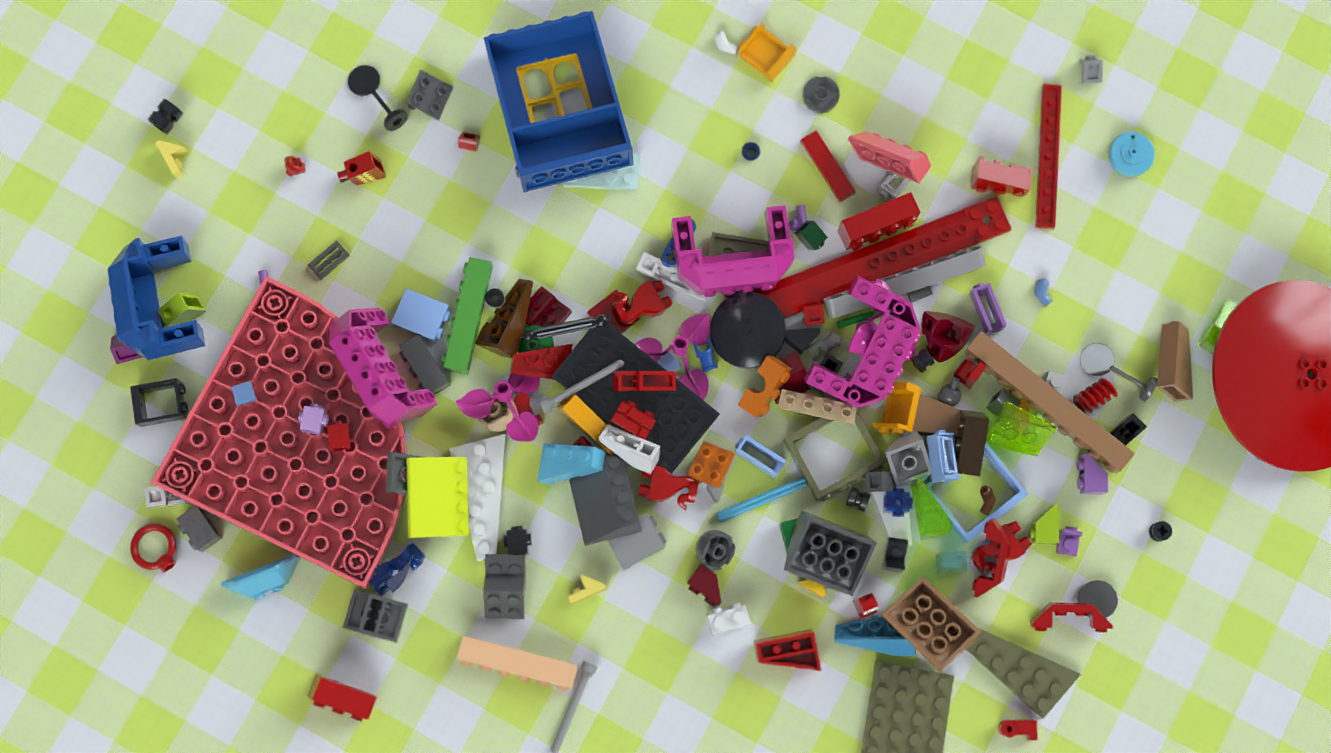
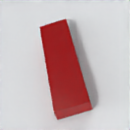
M817 130L800 140L839 203L856 193Z

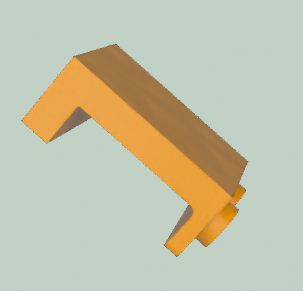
M761 22L759 26L755 25L752 28L747 40L743 39L738 46V56L773 82L795 56L797 48L792 44L789 47L768 32L764 28L765 24Z
M893 382L894 388L891 394L887 395L882 423H873L872 427L879 429V433L890 435V432L903 435L904 432H912L921 387L909 382Z

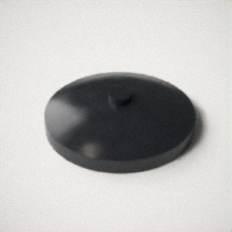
M741 292L724 300L714 312L710 324V338L715 351L724 361L739 368H757L762 365L766 356L776 357L786 337V322L780 308L768 297L755 292Z

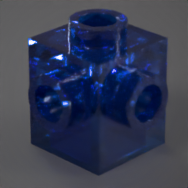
M893 488V491L883 493V513H892L893 517H904V514L909 513L910 509L913 508V497H910V492H904L902 488Z

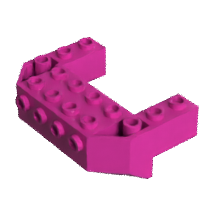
M786 205L767 207L765 210L769 242L767 249L702 257L701 249H695L691 216L672 218L671 229L678 279L698 295H704V297L716 296V293L731 295L735 291L747 293L759 288L762 291L773 289L794 261L793 238H790Z
M856 275L848 291L849 295L879 309L883 317L853 374L847 371L846 375L843 376L812 362L804 379L807 384L859 408L883 400L886 395L891 394L894 388L893 382L896 377L899 378L903 370L901 366L904 360L907 361L912 353L910 349L913 343H917L921 333L919 332L920 326L913 305L907 298Z
M380 308L350 309L330 324L329 343L370 414L385 424L386 428L391 429L403 420L422 417L436 407L438 404L435 401V396L428 389L415 391L407 389L406 382L396 370V365L389 359L385 347L376 337L379 331L389 325L385 312Z

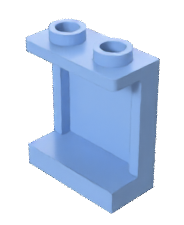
M406 288L391 324L397 329L401 330L402 328L414 334H419L436 343L437 339L440 340L444 333L443 325L449 321L452 312H450L449 305Z

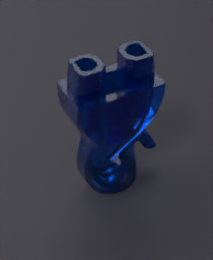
M411 543L399 556L377 566L374 569L376 574L368 582L381 597L389 590L394 593L404 582L409 568L411 570L418 569L426 556L414 543Z

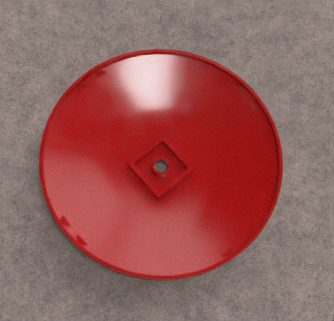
M1287 280L1276 282L1255 290L1237 304L1225 320L1219 332L1213 353L1212 383L1214 395L1225 424L1236 440L1248 452L1276 468L1287 471L1309 472L1331 467V288L1311 281ZM1309 369L1313 373L1312 379H1309L1307 376Z

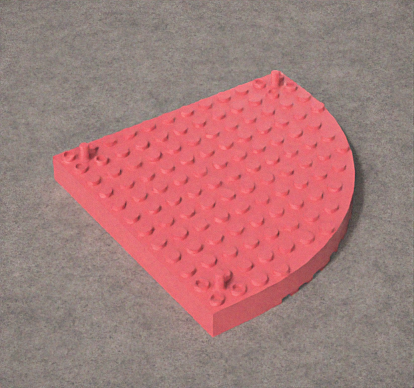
M265 276L151 483L350 582L368 589L396 532L404 504L405 495L386 493L387 453L407 454L403 422L401 421L391 429L385 427V424L373 417L368 411L329 343L330 324L337 320L338 317L304 294ZM251 381L257 401L238 407L231 387ZM311 404L321 405L322 409H325L327 415H329L328 425H332V422L335 421L348 423L350 426L352 450L332 452L329 447L328 427H324L322 435L302 432L300 430L299 414L300 411L304 410V406L310 407ZM403 470V478L406 479V472Z

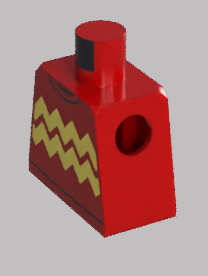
M371 151L345 161V170L337 172L341 183L350 180L355 185H362L386 178L382 161Z

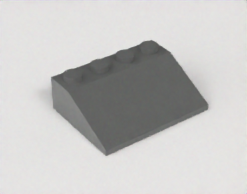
M617 454L606 456L602 471L570 478L569 482L585 546L642 532L625 462Z
M802 510L793 529L784 570L853 596L877 543L866 535Z

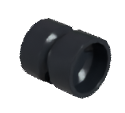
M163 98L157 106L158 111H153L147 120L156 128L168 134L174 127L173 122H177L184 113L174 104Z

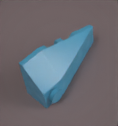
M878 615L871 616L872 619L854 620L835 626V643L894 656H916V649L886 619L878 617Z

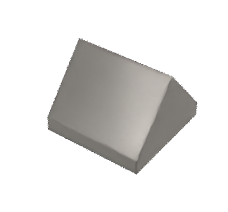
M707 484L706 489L714 503L719 501L725 485H721L718 489Z

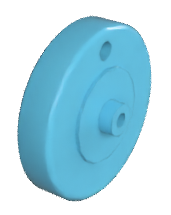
M1126 132L1116 137L1111 143L1108 158L1111 166L1119 174L1127 177H1136L1145 173L1152 166L1155 151L1151 141L1146 136L1137 132Z

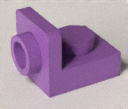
M1070 526L1059 530V543L1057 544L1056 553L1076 557L1079 537L1082 536L1083 532L1077 531L1076 527Z

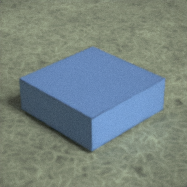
M251 381L231 387L238 407L257 401Z

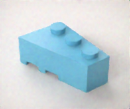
M544 443L538 482L552 485L562 480L567 481L573 477L602 471L605 451L596 447Z

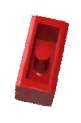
M627 400V402L622 401L611 422L645 440L656 422L653 419L654 414L645 409L643 412L636 409L638 405L630 400Z

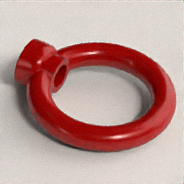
M158 523L147 524L134 534L130 544V553L138 566L146 570L160 569L164 573L172 569L176 564L173 560L176 552V539L168 527ZM151 531L161 532L168 540L167 553L161 556L157 562L145 561L138 551L141 538Z

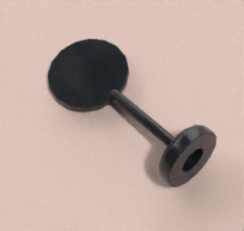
M360 65L354 68L348 76L350 90L358 96L372 94L388 113L384 119V127L388 131L397 130L404 125L408 119L406 111L403 109L391 111L376 92L380 85L378 71L369 65Z

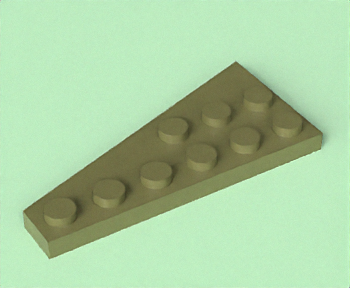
M979 629L981 633L977 640L966 649L967 652L1042 719L1081 675L1076 671Z

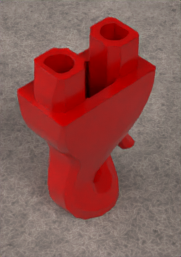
M649 280L641 284L635 291L629 311L627 312L624 306L628 303V295L623 292L614 293V297L620 298L611 306L617 322L624 325L634 322L643 315L657 317L670 308L673 304L670 297L666 296L660 299L658 293L664 290L661 280L654 282Z
M657 465L651 474L642 472V478L652 479L651 486L640 484L639 496L648 498V501L663 502L673 497L681 489L687 488L688 493L678 496V505L686 511L687 506L684 502L695 503L699 482L694 478L674 476L666 468Z
M1017 521L1002 525L1001 527L1012 542L1008 561L1017 559L1026 553V550L1032 543L1026 536L1019 541L1014 534L1021 530ZM990 541L988 544L977 547L972 552L971 560L981 574L992 571L995 563H986L984 557L998 559L995 553L997 545H1001V543Z

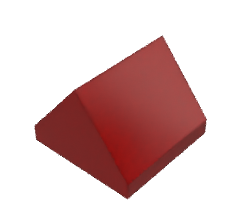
M462 132L458 138V148L477 152L480 136Z

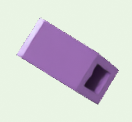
M1089 454L1080 455L1076 462L1080 478L1077 479V488L1080 489V494L1104 495L1108 493V473Z

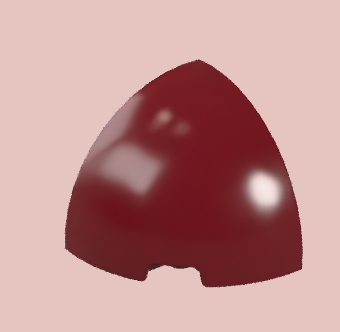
M924 311L922 316V334L926 335L928 342L926 348L938 363L944 362L956 355L968 342L976 327L968 321L945 313Z

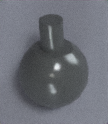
M953 377L950 384H946L941 388L938 393V400L952 407L959 403L961 399V392L958 388L960 379Z

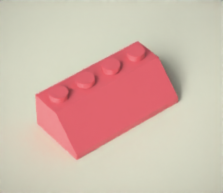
M865 131L851 135L848 138L860 160L920 184L932 166L927 154L924 152H916L907 145L901 146L892 139L886 140L877 133L871 134Z

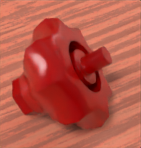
M293 155L285 157L284 162L287 175L293 176L294 174L298 175L306 172L305 164L299 157L296 158Z

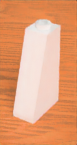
M907 483L896 486L895 492H869L887 541L888 537L908 540V546H911L912 535Z

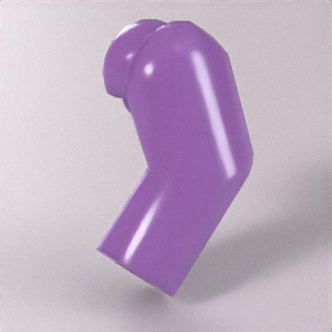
M805 205L796 206L797 216L788 222L789 228L792 231H797L807 221Z

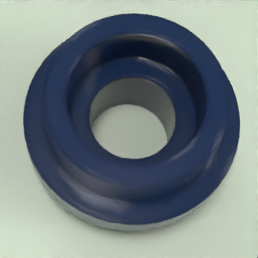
M748 142L742 147V156L746 160L753 161L759 157L760 148L756 143ZM753 150L754 154L750 155L747 151Z

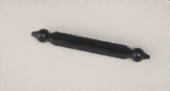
M599 315L597 318L588 317L539 327L534 331L529 329L520 335V338L532 341L534 338L542 339L592 329L597 325L605 326L612 318Z

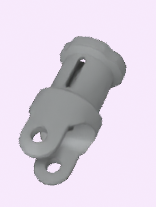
M831 331L830 335L822 340H817L807 347L806 350L811 351L818 347L819 354L812 359L814 362L824 357L827 353L829 354V351L837 345L841 346L842 342L838 335Z

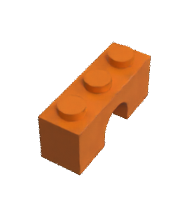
M766 356L757 371L765 379V389L759 392L755 388H748L739 401L738 406L754 417L765 416L771 408L769 405L772 400H775L780 394L779 388L789 379V372L792 368L774 356Z

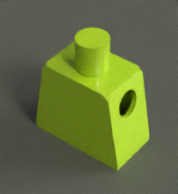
M178 293L161 306L158 312L162 318L163 328L192 321L205 313L206 310L197 295Z

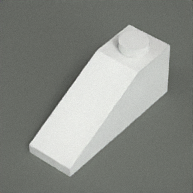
M607 424L599 437L601 443L632 467L651 474L659 461V445Z

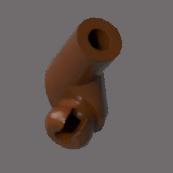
M985 485L980 488V495L984 502L980 512L988 516L996 502V497L992 488Z

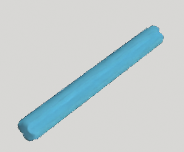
M804 477L798 478L717 512V518L720 522H723L805 488L807 482Z

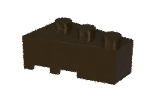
M960 409L958 434L955 439V458L958 474L981 475L989 418L983 412Z

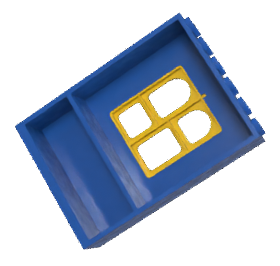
M593 11L581 12L573 16H564L553 21L547 20L540 24L527 25L524 28L510 29L503 33L490 34L487 37H483L523 192L634 165L632 145ZM562 62L573 64L577 70L578 79L557 84L554 77L555 67ZM533 69L543 71L547 76L551 94L536 99H529L524 83L526 73ZM578 87L581 88L588 110L565 115L559 95L560 92ZM548 103L555 105L558 117L535 122L532 113L533 107Z

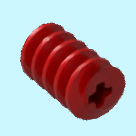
M1100 378L1092 386H1088L1085 390L1080 391L1079 394L1074 395L1073 402L1082 412L1085 413L1086 410L1091 414L1093 412L1092 406L1097 410L1099 408L1098 402L1101 405H1105L1104 398L1107 401H1111L1110 394L1115 398L1118 394L1111 382Z

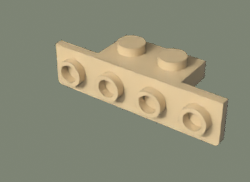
M784 389L781 390L778 404L779 409L847 424H854L857 411L856 406L834 401V398L823 396V398L816 397L813 393L804 392L802 394Z

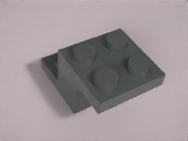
M486 554V574L483 589L485 618L524 619L526 589L525 555Z
M354 590L343 628L397 643L409 604Z

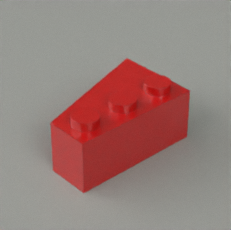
M812 629L753 640L757 661L761 664L821 671L815 634Z
M317 673L307 695L314 701L313 705L320 708H325V705L332 707V712L343 715L344 712L352 714L350 718L361 722L363 718L369 720L377 699L371 693L347 686L336 680L327 679Z

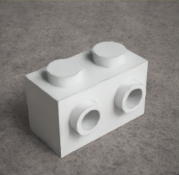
M740 603L730 605L729 610L722 611L721 608L710 611L711 615L707 616L711 635L751 625L746 605L741 606Z

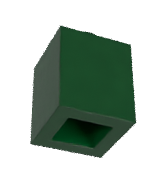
M807 220L794 233L808 250H819L828 238L815 221Z

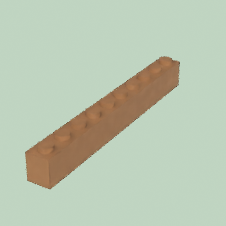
M982 331L964 351L967 354L966 357L971 362H977L978 364L982 362L987 367L984 370L986 374H992L997 378L996 381L1001 386H1007L1012 390L1011 393L1016 398H1022L1027 402V406L1031 410L1038 411L1043 415L1042 418L1046 422L1057 426V430L1061 434L1072 438L1073 443L1077 447L1084 448L1094 460L1101 461L1107 471L1111 473L1122 471L1135 454Z

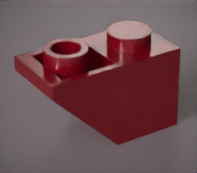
M700 564L687 582V585H689L688 590L695 595L699 593L705 597L704 601L710 606L714 607L717 605L719 607L721 597L717 575Z

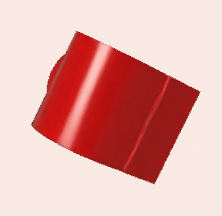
M964 359L953 376L960 379L963 385L971 389L987 366L982 362L977 366L970 360Z

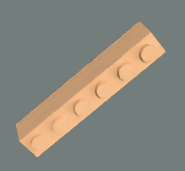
M462 636L456 658L461 660L460 664L472 667L473 663L478 664L481 670L491 672L492 668L499 670L498 674L508 677L513 673L518 675L520 680L529 682L530 678L536 679L539 685L548 687L549 683L557 685L556 689L566 692L568 688L573 689L578 665L467 636Z

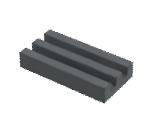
M336 241L309 263L308 266L322 280L350 255ZM337 247L339 248V250L336 251L331 257L325 260V262H323L319 267L315 268V266L318 263H320L325 257H327ZM340 254H342L337 260H335L331 265H329L325 270H323L328 264H330L334 259H336Z

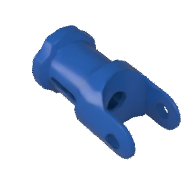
M707 336L708 348L705 351L698 350L697 344L693 340L696 355L700 359L703 368L701 370L702 373L718 368L715 365L712 356L713 350Z

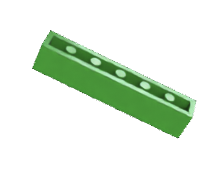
M469 257L468 263L465 262L463 273L465 277L464 281H460V299H456L454 308L457 312L456 316L452 317L450 328L453 329L451 335H448L446 340V346H448L447 354L444 353L442 357V365H444L446 371L465 375L469 373L484 309L485 296L493 270L491 261Z

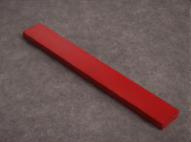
M1042 85L1035 228L1055 229L1062 85Z

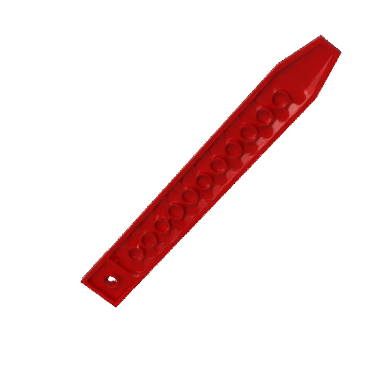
M995 196L958 212L783 278L771 290L762 291L759 288L753 292L771 299L780 308L784 318H788L803 312V306L816 304L817 301L824 304L823 299L849 290L856 275L873 282L876 279H882L998 237L1010 232L1012 228L998 197ZM984 216L991 218L990 224L982 222Z

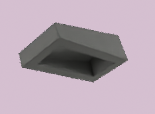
M930 286L909 292L907 296L910 302L913 303L933 293Z

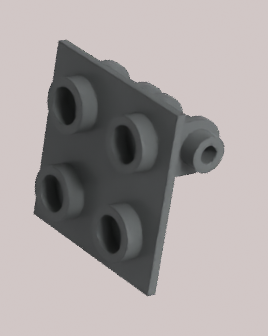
M420 70L406 100V104L412 110L418 109L439 120L453 87Z

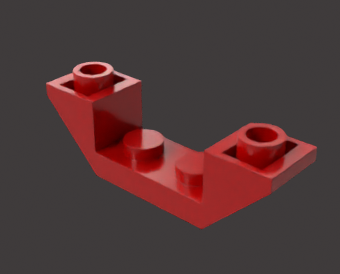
M994 518L986 522L984 534H986V540L1001 543V545H997L995 553L998 560L997 564L993 565L991 572L994 578L980 575L977 579H974L972 590L975 591L974 597L977 598L1004 581L1012 542L998 520Z
M1050 602L1030 621V626L1035 628V631H1047V628H1052V612H1055L1057 616H1067V612H1075V616H1087V613H1090V627L1095 629V632H1107V629H1113V625L1091 603Z

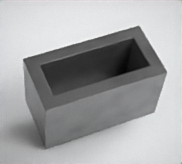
M196 505L176 518L179 522L177 525L179 530L183 534L188 535L190 538L188 543L194 550L197 549L204 552L222 539L203 509Z

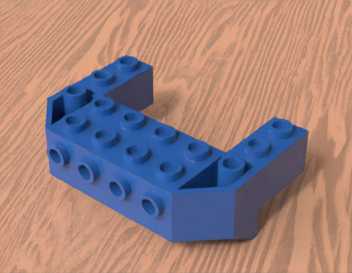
M182 235L148 244H143L140 238H136L122 249L107 269L117 339L127 349L147 360L206 346L203 329L197 320L163 328L162 318L158 312L160 305L154 271L191 262L189 245Z

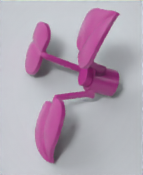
M881 279L875 280V284L887 290L890 289ZM869 305L870 308L878 311V313L871 318H867V322H861L856 325V331L848 348V351L862 356L877 328V324L873 320L882 314L879 309ZM913 343L910 349L912 353L908 360H911L915 355L916 343Z
M708 314L696 315L684 321L679 328L680 336L674 338L673 345H669L663 352L662 344L655 338H644L635 344L656 362L670 350H673L674 354L682 356L687 374L681 375L678 380L701 399H705L709 388L708 378L700 369L689 371L686 353L689 342L693 345V340H695L697 346H702L707 343L706 336L710 339Z
M511 374L508 382L500 381L495 385L492 399L488 391L474 389L457 400L456 404L468 417L480 419L490 414V405L494 404L496 398L501 402H508L515 417L506 425L508 436L515 441L531 442L537 437L539 430L538 421L530 412H523L518 416L511 398L512 391L514 393L520 391L526 394L536 391L540 385V378Z

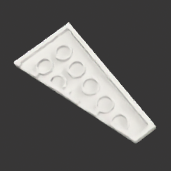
M506 434L449 448L451 457H467L469 530L477 561L485 560L486 554H497Z

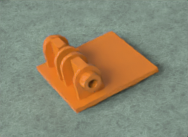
M703 441L687 476L694 478L699 483L703 482L719 489L736 454Z

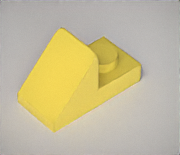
M159 140L155 143L172 174L177 179L184 176L181 171L183 165L178 158L188 153L185 147Z
M579 574L585 589L582 590L579 587L570 591L571 595L568 596V599L572 605L606 590L607 587L604 583Z

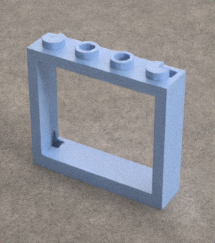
M985 443L984 457L1015 495L967 533L931 490L939 482L932 483L931 476L923 482L925 486L921 489L965 544L984 531L986 522H989L992 518L999 519L1029 495L987 443Z

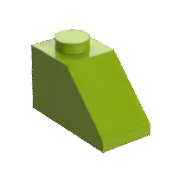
M1059 504L1050 506L1031 524L1028 536L1032 544L1055 545L1059 543Z

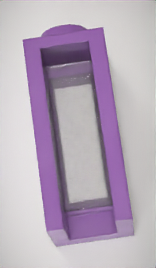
M979 283L973 286L969 296L973 301L984 333L990 335L1002 331L1007 324L990 283L985 285Z

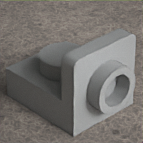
M1094 55L1085 56V59H1080L1082 64V83H1102L1103 60L1097 59V56Z

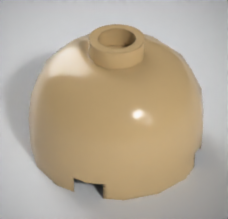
M496 398L494 404L490 405V414L478 420L487 429L501 432L506 430V425L515 417L508 402H501ZM511 399V402H512V404H513V406H514V409H515V411H516V413H517L516 405H515V403L513 402V400Z

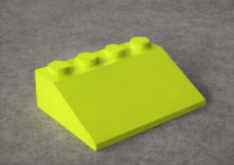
M467 457L407 458L408 538L469 535Z

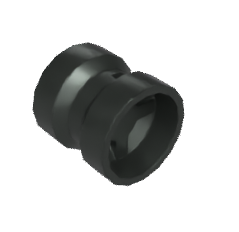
M852 487L846 505L849 507L855 506L858 510L864 512L871 494L867 492L861 493L857 488Z

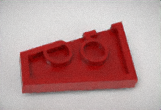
M573 344L513 354L510 373L555 380L551 376L571 353Z

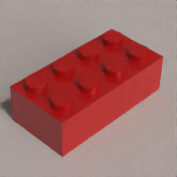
M912 192L842 220L837 231L846 251L850 249L855 251L863 247L862 244L874 243L880 240L881 236L886 235L888 237L897 233V230L900 228L905 230L914 226L921 212Z

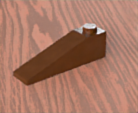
M518 279L506 295L504 305L500 309L497 308L494 312L496 315L490 323L486 322L475 342L477 346L502 357L512 358L513 354H517L522 342L520 335L524 333L533 287L531 280Z

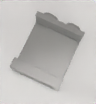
M647 512L639 516L642 532L608 540L623 570L630 568L633 564L655 552L665 549L664 544L666 540L661 532L657 533L655 529L657 523L652 515L648 516Z

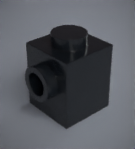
M513 526L511 530H507V535L503 536L504 547L508 548V555L529 554L528 545H532L531 534H528L527 530L523 529V526Z

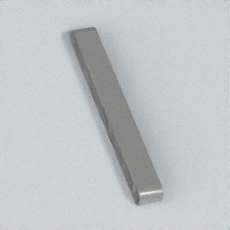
M977 246L887 276L881 280L892 291L903 295L986 266L981 246ZM849 290L823 299L828 318H836L866 308L869 304L850 296Z

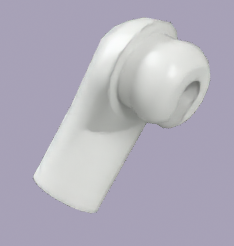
M718 31L714 36L718 49L736 54L738 45L728 43L725 32Z

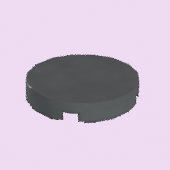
M814 77L804 86L803 101L807 108L813 112H829L835 108L839 101V87L828 77Z
M1095 580L1081 587L1078 592L1077 601L1078 603H1091L1107 618L1117 608L1118 598L1116 591L1110 584L1105 581Z

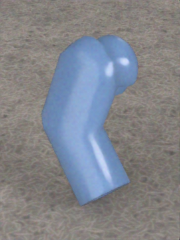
M1042 278L1036 282L1034 294L1046 307L1052 300L1046 294L1049 281Z

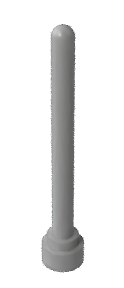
M617 360L552 398L544 397L538 402L545 414L553 411L554 405L621 368L624 362Z
M583 661L581 665L582 676L552 745V753L559 752L588 679L596 673L598 667Z

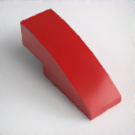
M676 371L613 372V391L676 390Z

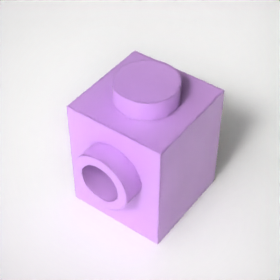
M311 404L310 407L304 406V410L300 411L299 414L300 430L316 435L323 434V429L327 427L329 415H327L325 409H322V406L317 404Z

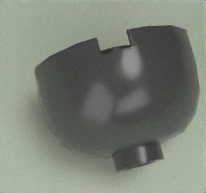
M710 530L699 537L695 547L696 556L705 567L711 570L722 569L721 566L724 564L728 565L731 562L735 552V544L732 543V537L719 530Z

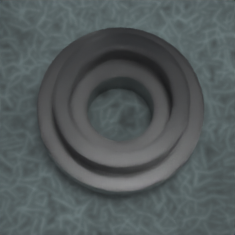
M497 288L490 289L485 296L486 303L491 307L501 306L504 302L503 292ZM494 295L499 297L497 301H492Z

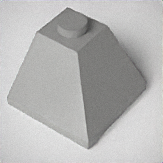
M917 431L898 437L885 451L896 486L931 474L930 461L925 445Z

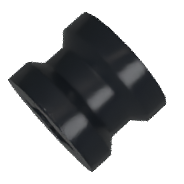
M925 349L920 350L917 356L911 358V362L921 373L926 371V367L932 366L935 363L932 356Z
M1165 521L1152 524L1148 530L1150 538L1157 542L1167 540L1172 535V527Z

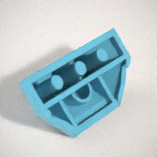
M291 554L223 581L221 586L247 598L261 599L266 596L265 593L281 591L284 589V585L289 584L300 556Z

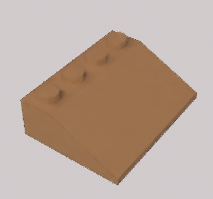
M923 576L882 614V617L939 672L970 647L981 633L969 619Z

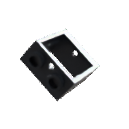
M177 378L130 386L136 425L144 427L187 418L188 405L187 402H184L186 388L184 383ZM175 388L178 413L147 419L144 393Z

